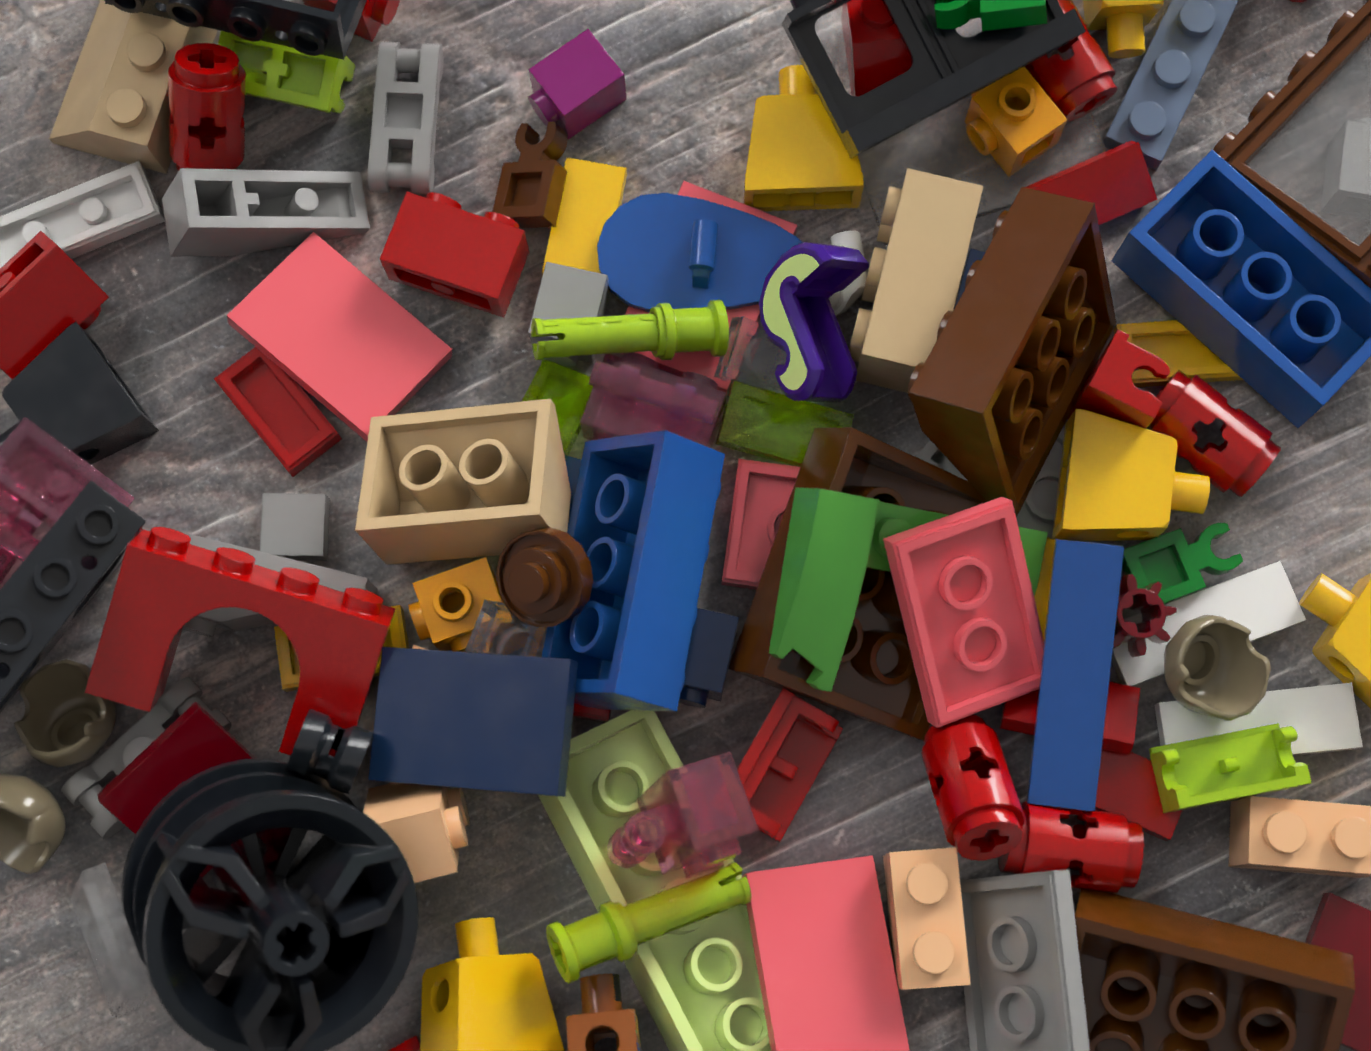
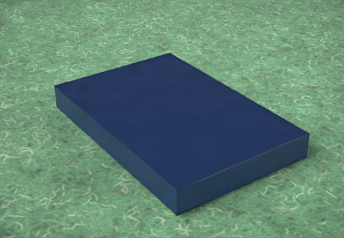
M383 647L368 780L565 797L578 661L561 658Z

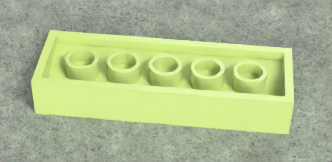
M630 710L572 738L570 742L565 797L538 795L598 912L600 904L605 902H619L622 906H626L735 862L655 711ZM742 875L736 876L737 880L742 878ZM746 904L738 905L638 945L637 953L633 954L630 960L624 962L669 1051H771Z

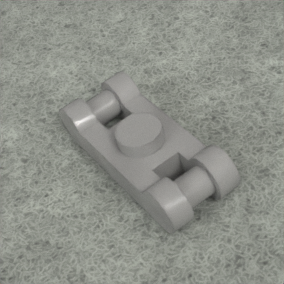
M381 41L379 44L368 161V187L370 192L389 193L391 187L411 188L413 194L427 195V193L433 192L440 81L443 76L442 44L423 43L421 49H403L399 42ZM401 73L419 74L418 82H398ZM392 149H412L411 163L392 162Z
M185 677L171 686L150 712L146 713L89 766L76 772L62 786L61 792L74 806L82 804L93 817L90 825L103 840L118 833L125 825L99 803L97 794L103 790L102 787L113 777L121 773L195 701L227 731L230 730L231 722L219 709L211 711L200 699L203 693L202 690L190 677Z

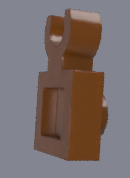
M555 121L548 122L545 137L540 142V135L528 123H522L515 136V144L520 151L519 161L503 163L492 212L500 213L513 219L520 225V228L556 226L567 176V170L557 160L565 152L568 138L566 132Z

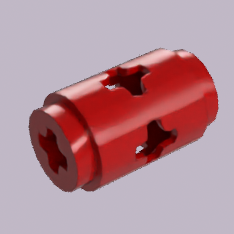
M1057 0L1064 14L1075 8L1086 32L1057 49L1060 53L1071 49L1074 56L1064 61L1059 54L1052 55L1049 58L1045 55L1024 67L1067 118V122H1072L1100 107L1118 89L1112 80L1115 70L1096 39L1088 32L1087 24L1073 1Z
M194 43L184 46L176 52L175 61L172 62L168 69V96L171 112L169 120L170 157L176 164L177 171L180 168L238 169L245 156L243 117L246 89L245 70L239 64L237 54L230 48L212 43Z
M1178 370L1156 395V398L1162 402V405L1155 419L1148 426L1150 430L1176 439V456L1188 460L1192 464V469L1198 474L1209 476L1210 483L1223 493L1229 489L1238 497H1242L1264 474L1281 450L1280 446L1270 440L1273 434L1271 431L1243 410L1234 409L1228 405L1227 399L1219 391L1196 374L1190 378ZM1216 418L1222 420L1224 423L1220 430L1225 441L1220 446L1209 442L1203 448L1198 447L1195 444L1198 439V432L1193 427L1194 424L1199 420L1207 425L1211 424Z
M974 714L939 728L931 726L924 736L925 745L922 748L921 754L948 843L956 847L957 852L963 858L969 860L984 861L1007 854L1021 841V828L1025 820L997 733L993 728L987 726L983 718Z
M1027 801L1022 803L1021 808L1025 820L1021 828L1022 839L1014 849L998 857V866L1001 872L1016 875L1067 870L1069 867L1073 870H1079L1080 876L1071 875L1072 888L1118 893L1120 888H1135L1141 874L1144 856V834L1139 823L1127 821L1126 816L1120 813L1097 810L1094 812L1028 804ZM1070 814L1077 815L1078 820L1086 822L1084 825L1078 824L1071 827L1067 824H1062L1060 818L1068 819Z

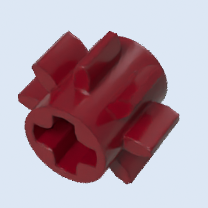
M1133 574L1121 577L1113 649L1122 643H1128V651L1131 657H1138L1146 653L1145 638L1158 644L1170 640V636L1162 627L1166 617L1176 613L1177 609L1176 607L1165 606L1162 599L1158 596L1162 583L1158 581L1149 584L1143 589H1137V580ZM1127 608L1134 611L1140 610L1142 622L1137 624L1130 621L1124 622L1122 610Z

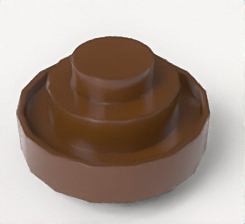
M552 527L523 532L510 540L499 556L496 571L499 594L508 610L524 623L535 627L559 625L580 614L590 599L593 586L591 562L582 545L566 532Z

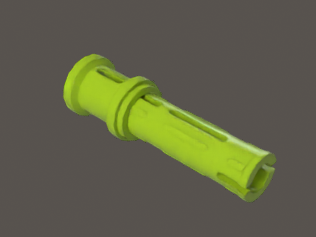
M710 300L707 307L672 309L669 303H658L650 309L649 314L558 319L533 318L531 338L557 336L558 340L538 341L532 344V350L535 360L652 351L653 356L659 357L661 360H672L675 353L710 351L713 357H723L727 353L729 343L728 315L722 300Z
M732 862L724 868L629 905L622 906L619 902L608 901L600 904L598 913L565 926L558 921L548 924L546 926L548 945L561 977L566 983H572L580 978L581 971L616 958L621 963L630 960L633 954L637 953L638 945L738 905L750 903L751 890L746 876L739 880L736 879V876L742 874V868L738 863Z

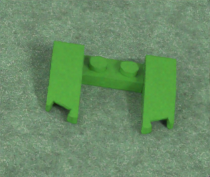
M795 487L769 654L775 658L783 659L793 649L814 666L806 683L814 689L832 692L855 617L866 568L891 572L883 538L948 515L879 502L878 499L821 488ZM1018 526L1031 586L1035 596L1048 532Z

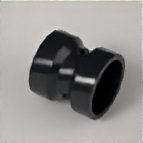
M310 709L285 771L302 778L314 774L326 779L330 788L349 795L373 732L355 725L347 729L333 725L330 716ZM330 749L337 751L335 757L329 755Z

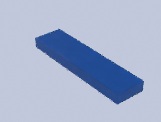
M1055 539L1027 793L1028 804L1095 812L1124 554L1123 546Z

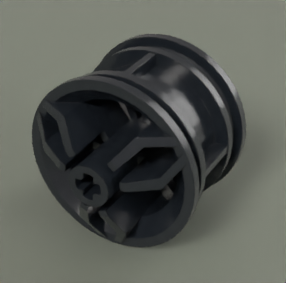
M263 758L231 761L206 769L185 780L170 791L143 821L130 846L123 869L121 883L123 918L132 944L148 969L154 989L166 1011L179 1027L193 1039L214 1051H327L358 1033L386 1006L405 976L416 944L418 930L417 893L408 864L396 843L372 818L357 809L343 792L330 788L326 779L314 774L302 778L286 772L285 769L288 764L286 761ZM308 830L323 834L321 839L289 876H286ZM257 836L266 845V852L259 847ZM208 864L214 865L212 875L216 888L208 887L200 876ZM324 923H328L332 926V929L329 933ZM243 939H247L230 975L224 976L215 973ZM268 964L278 973L273 974Z

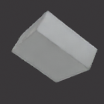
M263 493L260 551L293 560L327 561L330 498L326 494Z

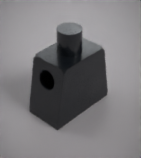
M77 322L68 326L2 392L3 398L19 419L18 423L0 434V458L13 472L42 453L53 466L65 475L72 474L159 431L95 340Z

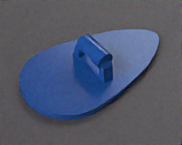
M657 193L640 195L620 205L604 223L597 244L599 270L601 274L608 275L610 291L629 307L650 312V309L658 303H669L672 309L707 307L710 300H722L726 310L759 304L767 274L782 254L803 242L778 225L749 213L699 198Z

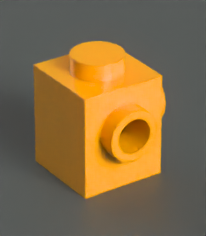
M1025 67L972 94L965 119L967 124L966 132L971 143L981 154L985 156L990 154L1008 177L1055 146L1067 122V118Z
M486 557L412 583L418 601L408 604V608L416 632L421 641L431 637L432 643L440 651L451 649V651L473 653L490 644L488 636L513 627L506 605L499 594L493 568Z

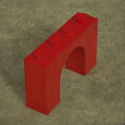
M153 527L151 531L142 529L127 544L85 693L150 712L164 693L184 625L192 618L206 611L235 607L254 611L273 621L288 636L298 657L300 667L299 686L280 745V753L291 756L310 709L330 716L333 725L344 729L359 725L395 612V608L382 605L383 599L379 595L353 587L346 588L344 592L319 585L320 580L317 576L301 569L285 567L278 572L255 565V558L241 550L219 547L214 552L190 544L191 538L188 535L170 528ZM330 749L329 755L335 757L337 751Z

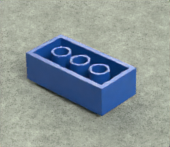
M1213 149L1128 233L1111 260L1297 428L1302 426L1322 408L1371 356V288Z
M667 430L585 441L568 524V534L582 545L591 562L593 574L592 591L589 601L580 614L559 625L547 627L541 656L578 661L574 703L605 710L677 711L680 693L685 683V666L692 629L697 618V602L704 565L709 554V538L715 506L721 491L724 453Z

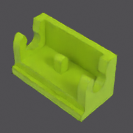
M220 32L218 44L234 51L239 58V64L245 70V95L327 113L343 112L345 103L343 100H340L341 85L343 81H352L356 66L347 56H345L344 60L325 55L310 56L291 47L262 40L257 42L246 41L232 33Z
M1279 723L1149 748L1163 813L1292 789L1312 783L1308 765L1302 762L1296 763L1292 754L1291 742L1296 741L1298 738L1296 730L1292 726L1280 728Z

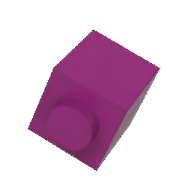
M589 28L528 69L533 93L528 96V100L532 108L546 126L548 122L555 121L566 132L568 140L627 100L624 73Z

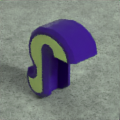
M810 242L801 243L782 254L765 277L759 300L761 324L769 341L787 354L785 364L777 365L775 368V377L781 391L793 401L841 402L852 392L858 371L829 298L834 293L844 290L869 268L868 261L857 249Z

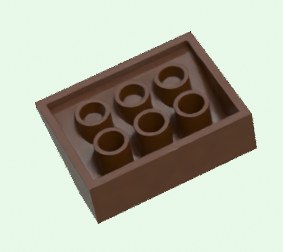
M1021 187L1009 211L1004 210L997 218L993 230V240L982 260H976L970 267L966 278L965 291L954 311L949 310L943 316L938 328L937 341L925 363L920 362L910 377L908 396L912 401L923 433L987 502L999 497L1012 500L1016 518L1117 323L1095 203Z
M852 427L815 428L728 669L780 690L784 688L799 697L924 741V736L929 729L930 723L927 721L891 572L866 568L855 617L832 692L814 689L806 683L814 666L793 649L783 659L775 658L769 654L795 487L821 488L878 499L879 502L947 515L987 501L969 481Z
M1081 889L1075 912V923L1090 1051H1339L1355 992L1353 955L1109 892Z

